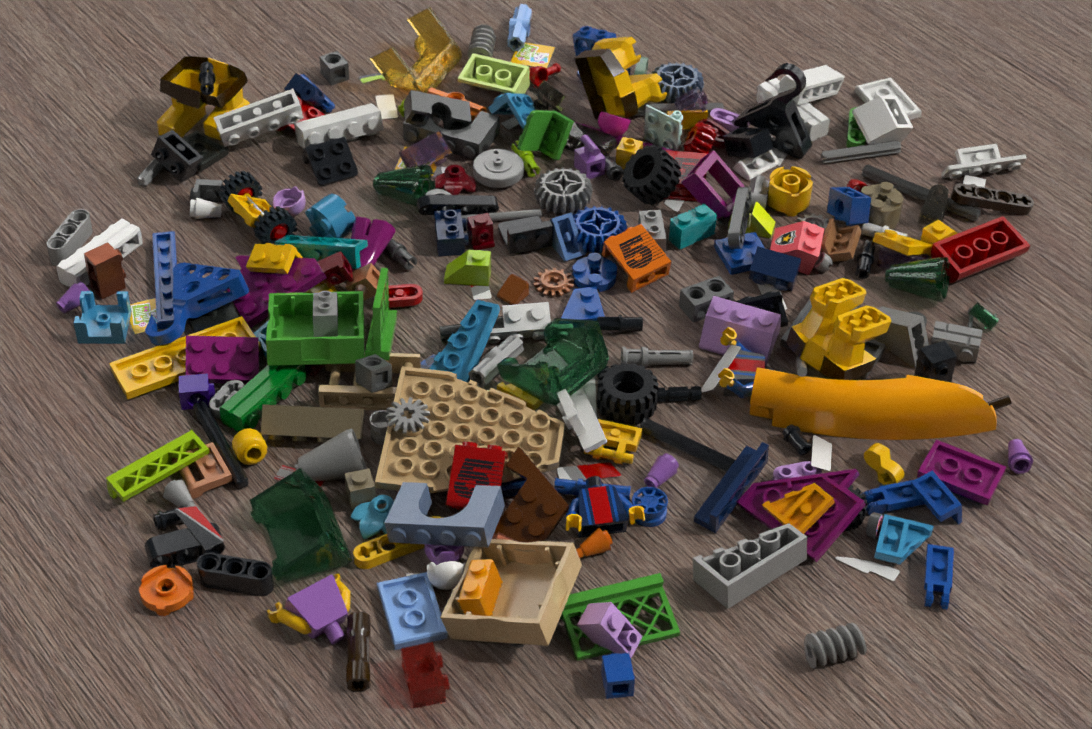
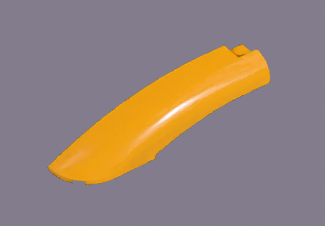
M758 367L752 388L749 415L772 419V426L786 428L789 425L798 426L801 432L874 440H916L955 437L996 430L997 425L996 412L992 405L983 400V395L972 388L956 383L913 375H906V378L885 380H838L807 376L800 377L796 374Z

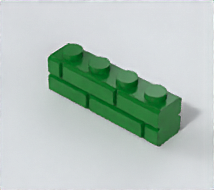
M267 365L219 408L222 423L230 428L233 427L237 432L243 429L254 428L258 424L259 419L262 418V405H276L281 399L285 400L290 395L291 390L297 385L300 386L304 383L306 379L305 365Z

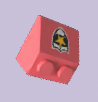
M806 221L775 228L770 250L801 258L799 272L809 275L819 258L824 228Z

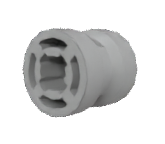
M378 410L372 413L369 418L371 439L380 445H384L389 419H385V415L389 414V412H386V410Z

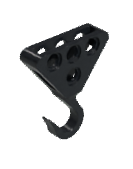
M784 63L778 66L765 81L775 79L781 74H786L794 79L796 87L745 109L734 121V125L737 127H748V122H750V125L757 128L768 129L769 134L776 137L775 140H771L774 148L796 159H802L813 143L795 101L792 99L798 96L805 88L806 77L803 71L796 65ZM784 141L793 145L794 148H787L784 144Z

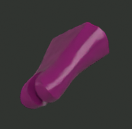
M356 217L354 220L351 239L367 240L368 247L360 251L361 267L370 263L375 265L377 259L394 236L395 228L387 221L375 219L371 222L370 219L364 217Z

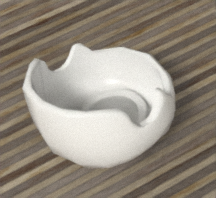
M448 561L435 565L434 562H430L427 565L428 580L438 589H454L462 578L466 563Z

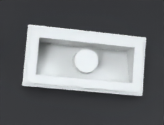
M769 150L756 158L747 157L739 161L733 169L749 181L757 175L779 165L780 162L773 151Z

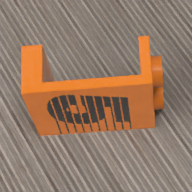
M642 224L629 227L624 232L616 236H610L604 241L602 256L605 258L612 254L627 273V288L631 293L669 275L671 260Z

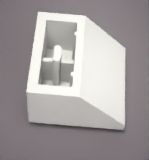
M879 96L852 111L868 144L899 141L901 144L913 129L897 96Z

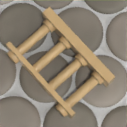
M391 353L390 359L386 360L392 364V373L400 374L402 366L421 368L420 354ZM355 363L325 364L326 371H331L329 385H319L320 407L386 410L392 407L391 403L394 402L397 387H388L372 393L356 383L355 374L353 386L339 385L340 372H355Z

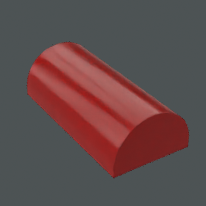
M1002 216L933 243L931 259L938 275L944 281L953 283L1028 252L1031 245Z

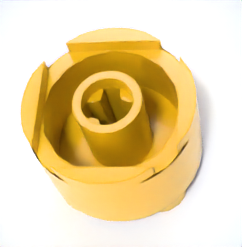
M795 166L785 170L784 167L775 169L770 175L767 205L785 213L789 217H794L799 212L807 209L810 205L813 186L810 173Z

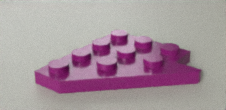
M238 255L235 258L241 267L240 271L249 288V292L233 302L249 328H252L269 316V293H305L327 277L315 258H294L288 274L250 272L246 268L250 256Z
M856 469L753 483L737 501L742 509L772 530L783 526V524L769 514L762 504L766 501H770V503L784 498V494L800 491L803 487L816 483L832 496L835 501L804 533L807 536V556L816 563L865 506L864 500L848 490L850 485L859 476V472Z

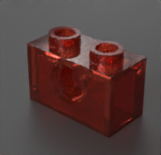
M433 642L400 648L401 666L413 709L446 702V690H450L447 673L442 674L441 668H443L442 655L440 651H435Z

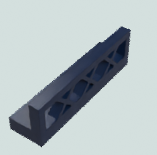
M762 442L757 450L746 445L695 514V523L716 534L738 504L737 501L748 490L767 464L768 444Z

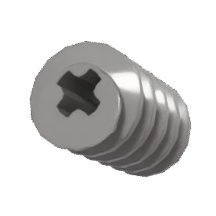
M481 24L473 29L468 49L469 59L472 54L492 58L496 36L491 26Z
M848 623L846 626H837L836 629L829 628L825 632L818 631L816 634H807L804 640L805 656L812 668H816L817 659L821 666H825L827 663L826 657H828L831 663H836V654L843 661L847 658L846 652H848L851 658L856 657V649L861 655H865L867 652L864 637L854 623Z

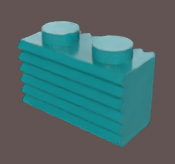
M706 204L695 207V209L681 213L677 217L674 216V218L670 219L669 241L680 250L715 234L716 213Z

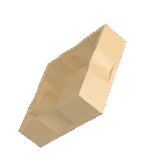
M492 539L489 547H473L465 564L462 578L454 588L440 617L450 639L549 646L582 566L574 543L548 541L517 542L513 540ZM492 559L502 579V587H500L498 592L499 595L497 596L498 599L496 600L497 603H495L496 607L493 608L492 616L472 615L468 611L464 615L461 606H459L460 603L457 602L471 560Z

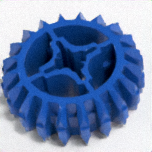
M593 205L590 209L585 207L584 211L578 210L577 214H573L579 234L576 246L577 243L581 242L585 253L595 252L602 255L604 241L610 236H616L627 229L624 216L619 215L618 211H612L611 207L605 209L603 206L596 208ZM572 231V237H571L572 244H573V231Z

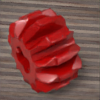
M698 122L692 127L685 139L684 151L708 153L715 142L716 130L708 124Z

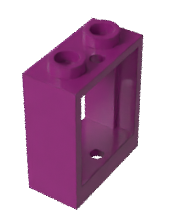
M714 150L702 157L682 180V184L701 205L706 204L716 213V219L722 216L726 218L733 212L738 187H745ZM707 171L730 196L726 202L703 177Z

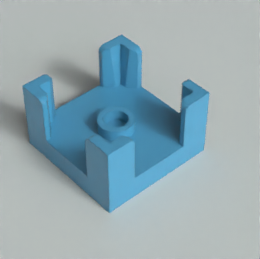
M81 291L80 305L82 316L81 320L79 316H75L74 319L78 344H125L132 312L128 291H118L116 293L118 305H96L92 291Z

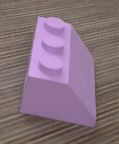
M713 296L706 313L699 348L724 355L730 345H722L720 338L723 336L722 332L727 327H731L737 334L735 340H738L746 349L765 356L766 367L781 328V315Z

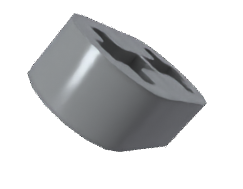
M239 380L228 381L212 397L209 407L214 418L221 419L219 408L244 386L243 382Z

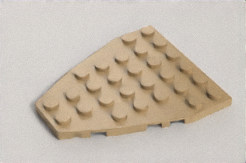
M401 367L394 402L401 405L400 398H403L405 403H408L409 398L412 397V404H414L415 401L420 399L422 401L420 405H427L428 408L425 410L430 411V416H425L429 419V423L422 422L425 428L417 427L415 428V433L412 430H407L406 434L400 428L397 432L394 431L395 424L388 426L375 479V488L399 491L403 482L427 483L429 493L448 491L455 444L462 445L463 441L477 443V447L487 448V445L503 447L502 451L507 452L508 458L504 462L501 483L522 478L506 468L507 462L518 447L526 453L541 473L559 468L565 428L564 422L549 417L547 413L540 409L536 412L526 407V402L517 397L490 388L489 391L478 387L477 382L473 380L467 383L457 379V374ZM407 410L404 411V415L402 416H406L407 419L412 418L413 413H409V411Z

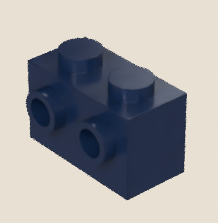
M461 209L434 211L438 257L462 255L465 253V246H469L468 232H464L467 231L466 218L461 216Z
M757 246L750 267L749 279L756 284L772 285L780 291H793L800 269L801 258Z

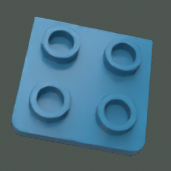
M517 93L499 95L493 100L494 103L488 107L491 114H514L522 129L526 125L527 116L532 110H535L533 100L527 94Z

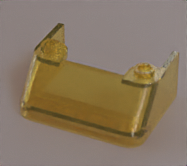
M431 7L407 19L419 35L415 39L414 46L420 58L410 68L394 46L370 58L388 84L394 88L407 92L414 90L427 93L431 87L436 88L461 60L462 53L459 46Z

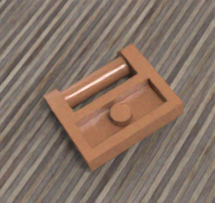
M213 442L206 444L209 448V454L193 462L202 480L196 482L188 466L179 470L191 497L194 499L200 497L205 491L232 482V474ZM197 447L186 452L194 453L197 450H199V448ZM172 458V465L177 462L178 458Z

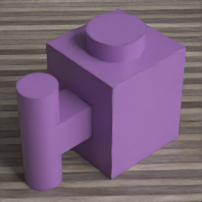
M583 135L581 141L585 146L575 149L574 167L580 170V174H586V178L589 179L605 175L604 155L588 135Z

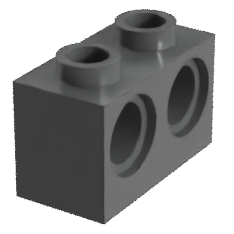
M719 275L680 289L679 307L694 323L705 319L713 296L733 301L734 291Z

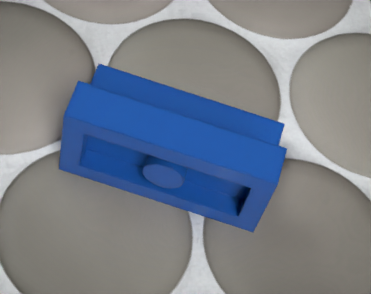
M933 470L911 482V488L940 522L952 517L957 524L962 523V504Z

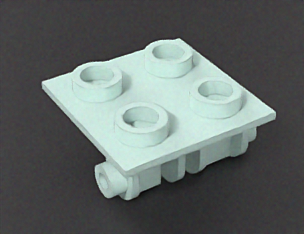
M646 105L644 139L657 146L678 151L681 145L680 136L682 135L681 123L683 115L681 112L674 111L669 116Z

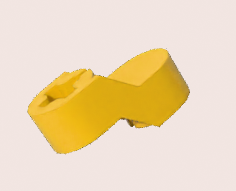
M874 443L864 452L865 462L877 471L878 482L883 485L899 483L904 478L902 467L891 460L890 449L886 446Z

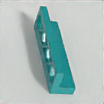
M287 235L275 241V245H293L303 258H315L316 261L341 251L351 264L352 269L361 267L360 251L368 247L367 240Z

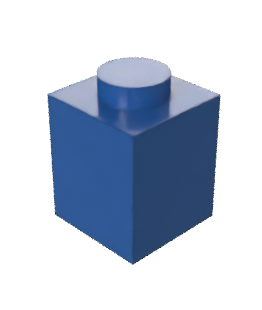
M630 653L602 655L601 674L606 699L634 696L635 677Z

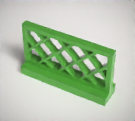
M381 268L373 304V317L365 349V357L376 354L384 360H389L397 322V310H389L388 268Z
M661 573L569 595L560 619H563L577 661L613 653L609 649L598 647L599 645L596 643L592 649L585 651L580 649L579 641L582 636L587 639L589 638L579 627L571 623L570 617L582 616L587 605L591 603L612 602L632 625L634 624L646 630L638 646L680 635L679 627L663 588L664 581ZM659 596L662 605L659 610H656L645 603L647 599ZM630 603L638 607L634 616H631L620 610L622 605ZM641 610L655 616L650 625L637 619ZM658 618L669 623L671 630L661 631L655 628L654 625Z

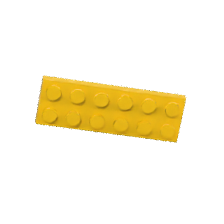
M242 316L187 335L255 337ZM186 336L178 338L171 343L159 345L109 363L110 370L127 399L178 382L179 376L185 375ZM258 341L259 352H260V351H261V344H260L259 341Z

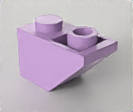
M612 602L588 604L577 624L593 643L615 653H630V658H632L642 638V635Z

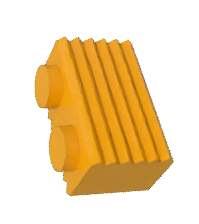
M492 559L470 561L457 601L460 603L459 606H461L464 615H466L467 611L471 612L472 615H493V608L496 607L495 603H497L498 592L503 582Z

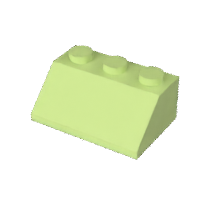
M478 54L471 55L457 78L460 83L500 93L525 94L530 86L529 66Z

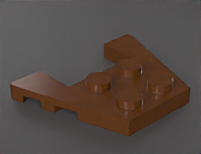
M518 447L507 462L506 468L524 478L526 482L500 518L494 533L498 534L500 532L518 542L547 541L567 512L569 505L526 453Z

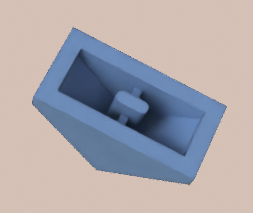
M572 212L550 219L553 226L552 247L563 261L585 255L582 243H577L576 246L579 234ZM572 231H573V244H572V241H571Z

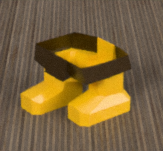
M633 37L601 39L594 44L592 50L583 51L574 58L595 119L599 118L601 112L628 119L638 114V108L645 103H658L667 96V92L661 93L658 82L662 81V78L658 74H628L626 69L640 62L641 55H635L632 45L636 43V40Z
M184 56L160 79V92L171 97L172 105L156 121L159 135H163L173 129L182 138L206 115L205 106L212 105L215 106L203 122L204 132L206 136L221 140L214 117L250 104L243 98V86L248 82L245 72L235 66L211 58ZM204 62H210L214 66L213 73L215 74L216 81L213 85L214 92L210 95H204L200 91L201 84L199 83L198 76L201 73L200 66Z
M840 278L813 288L810 296L812 308L802 323L791 326L786 344L801 360L826 376L838 380H854L872 370L876 358L864 350L865 343L887 333L891 319L875 307L867 305L852 310L863 303L866 290L849 279Z

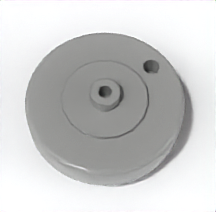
M487 150L480 153L473 161L474 178L479 183L488 187L504 188L514 185L521 180L524 174L522 158L509 150Z

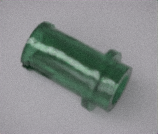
M979 302L969 312L970 315L985 325V329L989 328L992 330L1000 320L997 318L996 313L993 315L980 305Z

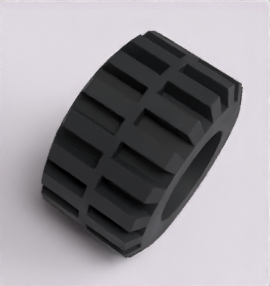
M644 146L642 150H637V153L632 155L631 159L625 164L626 168L622 172L624 175L622 177L623 185L644 204L650 203L653 205L656 202H662L664 198L667 199L672 191L674 192L675 186L679 184L680 180L678 178L681 176V167L660 146Z
M624 362L621 365H611V368H606L600 374L597 390V408L601 415H605V419L629 426V424L638 425L640 421L643 422L645 418L654 415V411L657 408L658 383L657 377L653 375L650 369L646 370L645 366H637L636 363L626 364Z

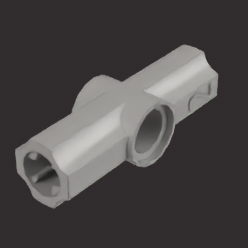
M510 335L498 347L495 346L468 373L470 380L477 382V386L483 388L495 376L498 377L524 351L522 340L519 337Z

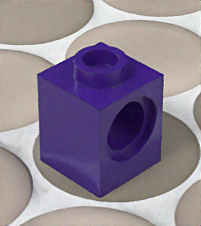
M208 374L179 376L181 410L194 409V403H199L200 401H204L208 408H210L209 402L215 395L214 383H209Z

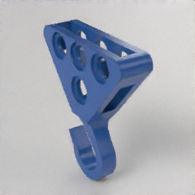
M179 263L174 266L172 302L174 323L168 329L158 332L157 323L153 315H151L145 329L151 343L154 345H165L175 341L185 331L188 318L200 317L246 295L249 292V288L241 271L191 263ZM206 273H211L205 278L202 277ZM224 275H229L227 278L223 280H218L220 277ZM226 289H230V292L224 293ZM204 299L203 302H201L200 304H198V302H197L198 300Z

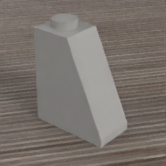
M881 306L878 310L890 317L891 324L887 333L874 338V340L885 344V348L911 367L916 368L919 349L929 345L924 317Z

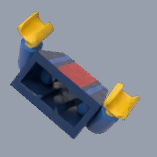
M592 476L586 479L587 488L579 490L578 498L572 500L566 512V531H569L571 527L577 528L578 538L589 537L597 528H600L602 531L606 530L609 534L626 532L628 518L631 525L635 524L636 519L645 521L644 508L634 506L623 494L617 492L615 486H602L599 476Z

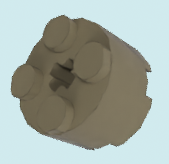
M882 182L881 184L864 186L861 190V193L871 197L868 223L882 227L886 225L891 230L895 229L900 221L904 200L902 194L893 188L892 183Z

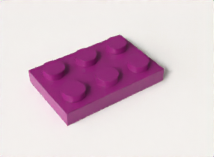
M186 336L185 375L208 374L209 383L225 384L231 380H239L243 384H247L259 373L258 337Z
M935 440L918 470L917 478L933 470L951 492L988 506L1005 474L1006 466Z

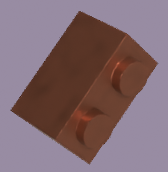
M107 242L84 253L90 288L101 299L126 289L124 280L126 273L121 264L123 257L118 249H114Z

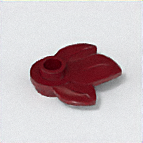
M450 165L445 169L444 173L434 179L433 188L444 189L451 195H459L463 189L474 193L476 182L472 176L465 173V169L462 166Z

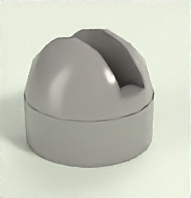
M821 252L814 268L821 272H826L830 270L828 266L833 264L832 259L826 253Z

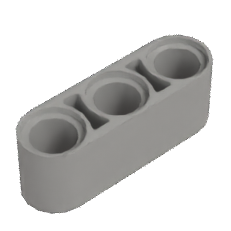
M77 209L72 211L48 239L47 249L50 262L53 265L57 266L62 260H66L73 255L92 235L90 214L87 210Z

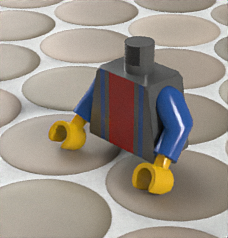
M727 327L722 332L721 344L724 346L735 345L741 347L730 366L724 368L718 374V377L721 378L719 384L721 387H724V396H739L745 399L752 394L757 367L769 368H765L764 355L746 349L738 340H735L737 337L735 330Z

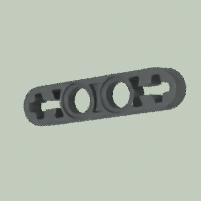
M738 187L728 231L730 250L743 248L752 203L750 187Z

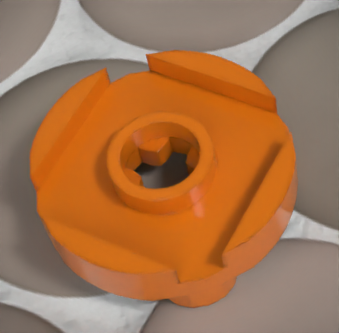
M160 565L149 570L141 579L142 584L139 587L141 601L146 608L155 611L159 616H167L171 612L181 609L194 598L192 577L186 569L175 565V569L167 568V565ZM164 586L167 588L172 587L169 591H162Z

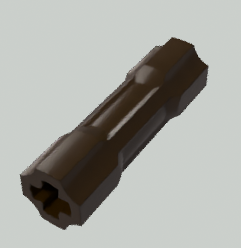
M353 612L347 616L348 664L346 666V683L348 690L364 692L370 688V615L365 612Z

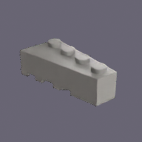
M788 523L760 533L757 539L738 541L735 547L726 550L723 547L713 550L712 555L704 558L702 555L693 557V580L729 609L807 560V536Z

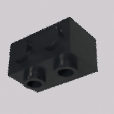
M173 129L158 137L151 153L180 182L194 176L203 159Z
M945 341L919 349L914 376L951 382L957 355Z

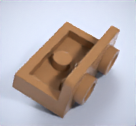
M829 219L824 231L820 251L830 256L832 262L853 259L861 235L860 226L854 225L838 228L835 219Z

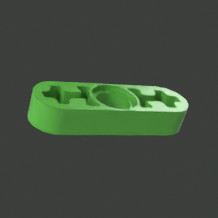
M857 107L852 108L849 113L847 148L864 146L866 143L862 131L853 129H860L852 114L853 109Z

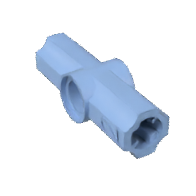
M520 4L519 7H516L513 18H510L507 46L512 51H519L521 48H524L526 37H529L532 9L526 4Z

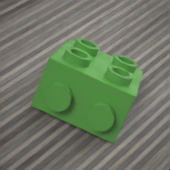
M532 110L527 116L526 125L519 137L517 148L521 151H540L554 160H560L574 121L557 111Z

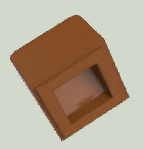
M511 274L497 293V297L510 305H516L529 295V283Z

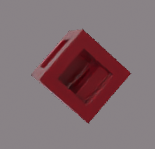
M484 213L467 217L468 239L473 250L495 247L493 222L489 214Z
M341 251L317 261L327 277L320 282V285L326 284L328 288H331L347 280L349 282L354 281L351 264Z

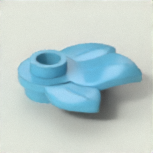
M378 495L371 502L361 503L353 510L351 519L360 521L359 528L363 539L372 537L380 530L387 534L384 522L394 503L390 496ZM386 504V507L380 509L378 508V505Z

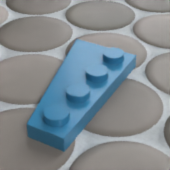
M477 300L460 322L461 326L455 334L452 333L447 340L448 344L442 352H438L433 359L434 363L430 369L457 374V379L468 383L470 380L468 373L478 365L501 310L499 305Z

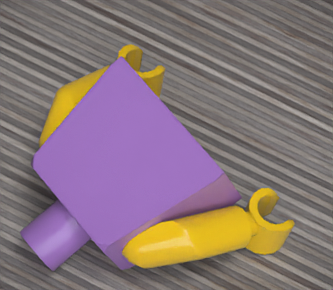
M331 574L288 597L285 604L286 609H283L282 604L277 602L275 604L277 611L273 612L268 609L267 613L272 623L281 622L303 635L308 634L312 639L325 633L333 645L345 638V634L339 625L346 620L350 610L351 592L340 580V574H335V579Z

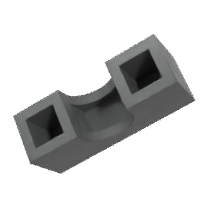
M410 90L404 101L405 123L425 126L430 116L435 115L443 121L444 129H463L471 123L470 102Z

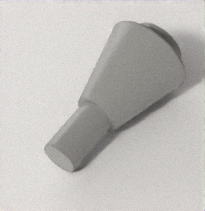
M173 480L166 485L163 494L165 499L178 507L196 506L183 480Z

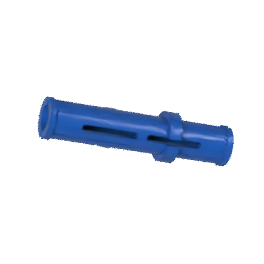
M555 478L554 488L559 494L576 495V498H578L579 490L587 488L586 482L581 478H578V481ZM601 483L602 486L612 485V484H603V483ZM613 485L618 493L623 494L628 500L630 499L631 486Z

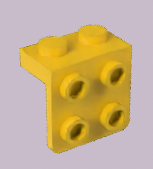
M255 244L246 268L250 272L288 274L294 258L303 257L296 247L290 244Z

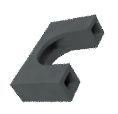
M480 111L468 127L459 130L440 128L437 125L441 119L435 115L430 116L425 126L403 122L404 140L470 159H475L480 153L487 151L500 133V116Z

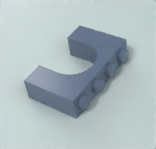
M403 482L384 524L389 542L489 547L505 507L501 486L476 485L467 506L462 511L446 518H431L426 516L432 504L427 483Z

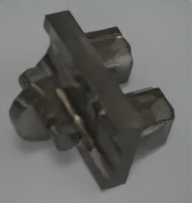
M544 80L538 88L533 85L529 88V91L538 97V99L533 101L535 110L548 111L550 107L559 113L563 111V108L559 105L566 96Z

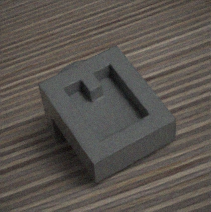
M197 179L194 188L190 190V199L196 200V198L211 202L223 203L219 192L222 191L220 187L223 185V180Z

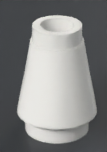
M196 198V200L191 199L189 217H195V219L221 217L222 204Z

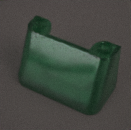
M555 318L548 323L543 333L546 347L525 364H519L513 357H506L497 364L502 379L547 405L557 406L560 403L557 395L558 392L566 389L569 396H572L603 370L608 363V350L598 321Z
M302 468L297 469L249 500L253 509L250 512L252 518L258 525L262 523L267 528L277 558L272 561L273 567L271 568L276 580H282L287 583L338 569L352 562L351 554L327 495Z

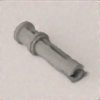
M621 347V363H636V365H643L645 367L648 364L692 365L693 350H648L646 347H641V349Z

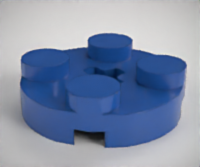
M590 253L588 257L579 259L573 265L572 275L574 284L578 288L597 287L599 292L609 290L616 283L617 265L611 260L601 257L599 253Z

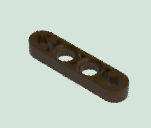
M962 183L956 184L951 192V199L958 204L1020 215L1029 214L1034 205L1033 199L1025 194Z

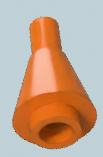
M597 528L576 551L579 558L611 551L610 545L613 544V541L606 530L602 531L600 528Z

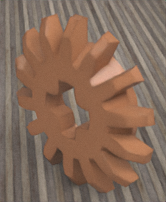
M553 268V270L544 269V273L538 272L539 277H534L536 281L534 286L538 287L537 291L543 292V295H548L552 292V297H555V292H557L560 296H563V292L569 293L571 290L569 288L574 287V284H572L574 278H569L571 276L570 273L564 274L563 269L560 271L556 270V268ZM554 280V282H558V285L554 286L550 284V281Z

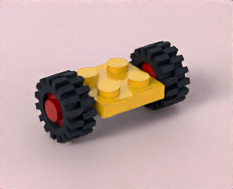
M237 171L235 176L231 174L228 176L229 180L225 179L223 181L225 186L221 185L220 189L222 191L219 192L221 200L231 211L241 215L247 225L254 227V234L262 244L271 243L275 245V241L287 235H295L293 233L297 232L295 227L297 222L284 208L276 206L274 209L265 199L258 197L262 196L260 191L262 186L249 172L241 171L240 174Z

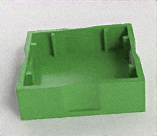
M363 291L337 292L338 336L314 337V293H269V321L266 333L267 365L349 364L364 358Z

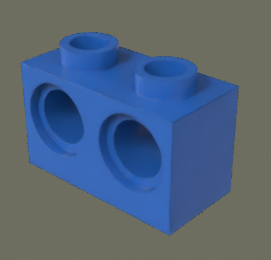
M590 26L581 27L580 30L573 34L575 55L578 56L583 51L592 50L594 44L601 39L616 38V33L591 28Z

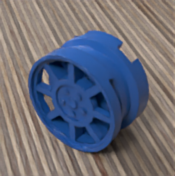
M643 487L633 494L632 504L643 507L645 513V521L636 519V523L645 527H655L665 521L668 498L662 490L655 487Z

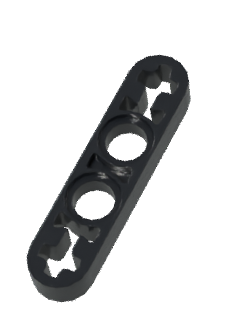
M425 195L418 198L416 202L418 212L421 215H434V211L461 209V215L496 213L499 210L497 198L490 195Z

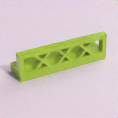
M191 430L106 477L108 493L113 499L120 497L124 502L209 454V448ZM197 447L199 448V450H197L194 453L186 452ZM172 458H178L177 462L172 465Z

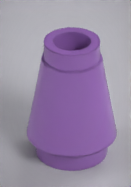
M82 282L74 283L56 302V305L65 314L80 306L81 291L90 290Z
M1013 439L1008 443V466L1017 474L1026 473L1031 469L1033 458L1020 439Z
M666 453L658 456L644 479V483L648 487L655 488L662 485L677 473V468L679 467L677 460Z

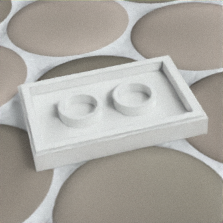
M892 78L856 86L855 93L864 103L879 96H897L909 120L921 117L922 111Z

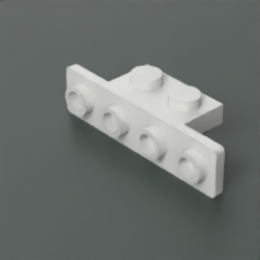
M997 144L957 149L955 155L958 164L947 166L941 175L942 178L950 177V179H957L962 175L977 176L983 172L997 173L1003 169L1013 171L1019 169L1027 158L1026 155L1001 158Z
M549 302L503 305L502 317L504 328L492 329L487 343H498L510 335L519 337L521 340L529 337L541 340L547 336L554 335L557 338H564L573 334L575 326L574 322L551 324Z
M580 388L568 394L566 389L558 392L557 395L560 403L557 406L563 416L562 418L569 430L573 428L585 453L598 449L601 445L607 443L605 434L585 390Z

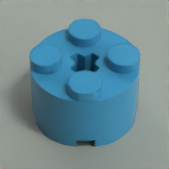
M333 193L325 196L305 211L311 223L309 229L315 237L345 238L352 232L356 218L352 211L348 213L344 208L347 205L345 201Z

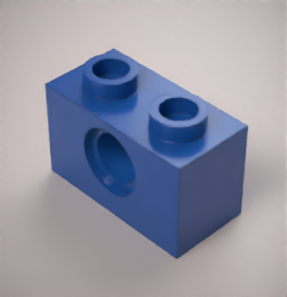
M830 187L827 213L834 216L836 220L846 222L848 226L868 223L871 197L850 187Z

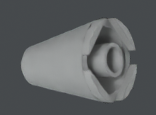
M352 428L347 429L299 457L298 464H295L299 479L304 478L305 482L345 479V473L366 469L364 457L361 455V448Z

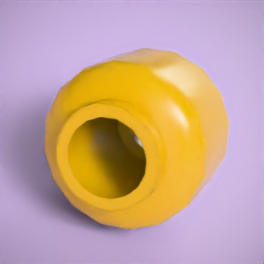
M243 429L232 440V449L238 460L243 464L255 465L261 462L267 454V444L261 433L255 429Z

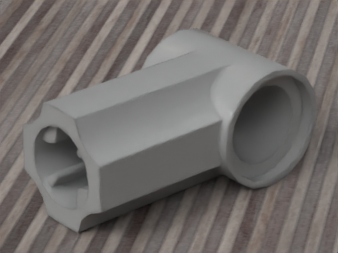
M757 175L751 179L752 203L750 212H753L756 202L766 211L769 181L766 180L765 176Z

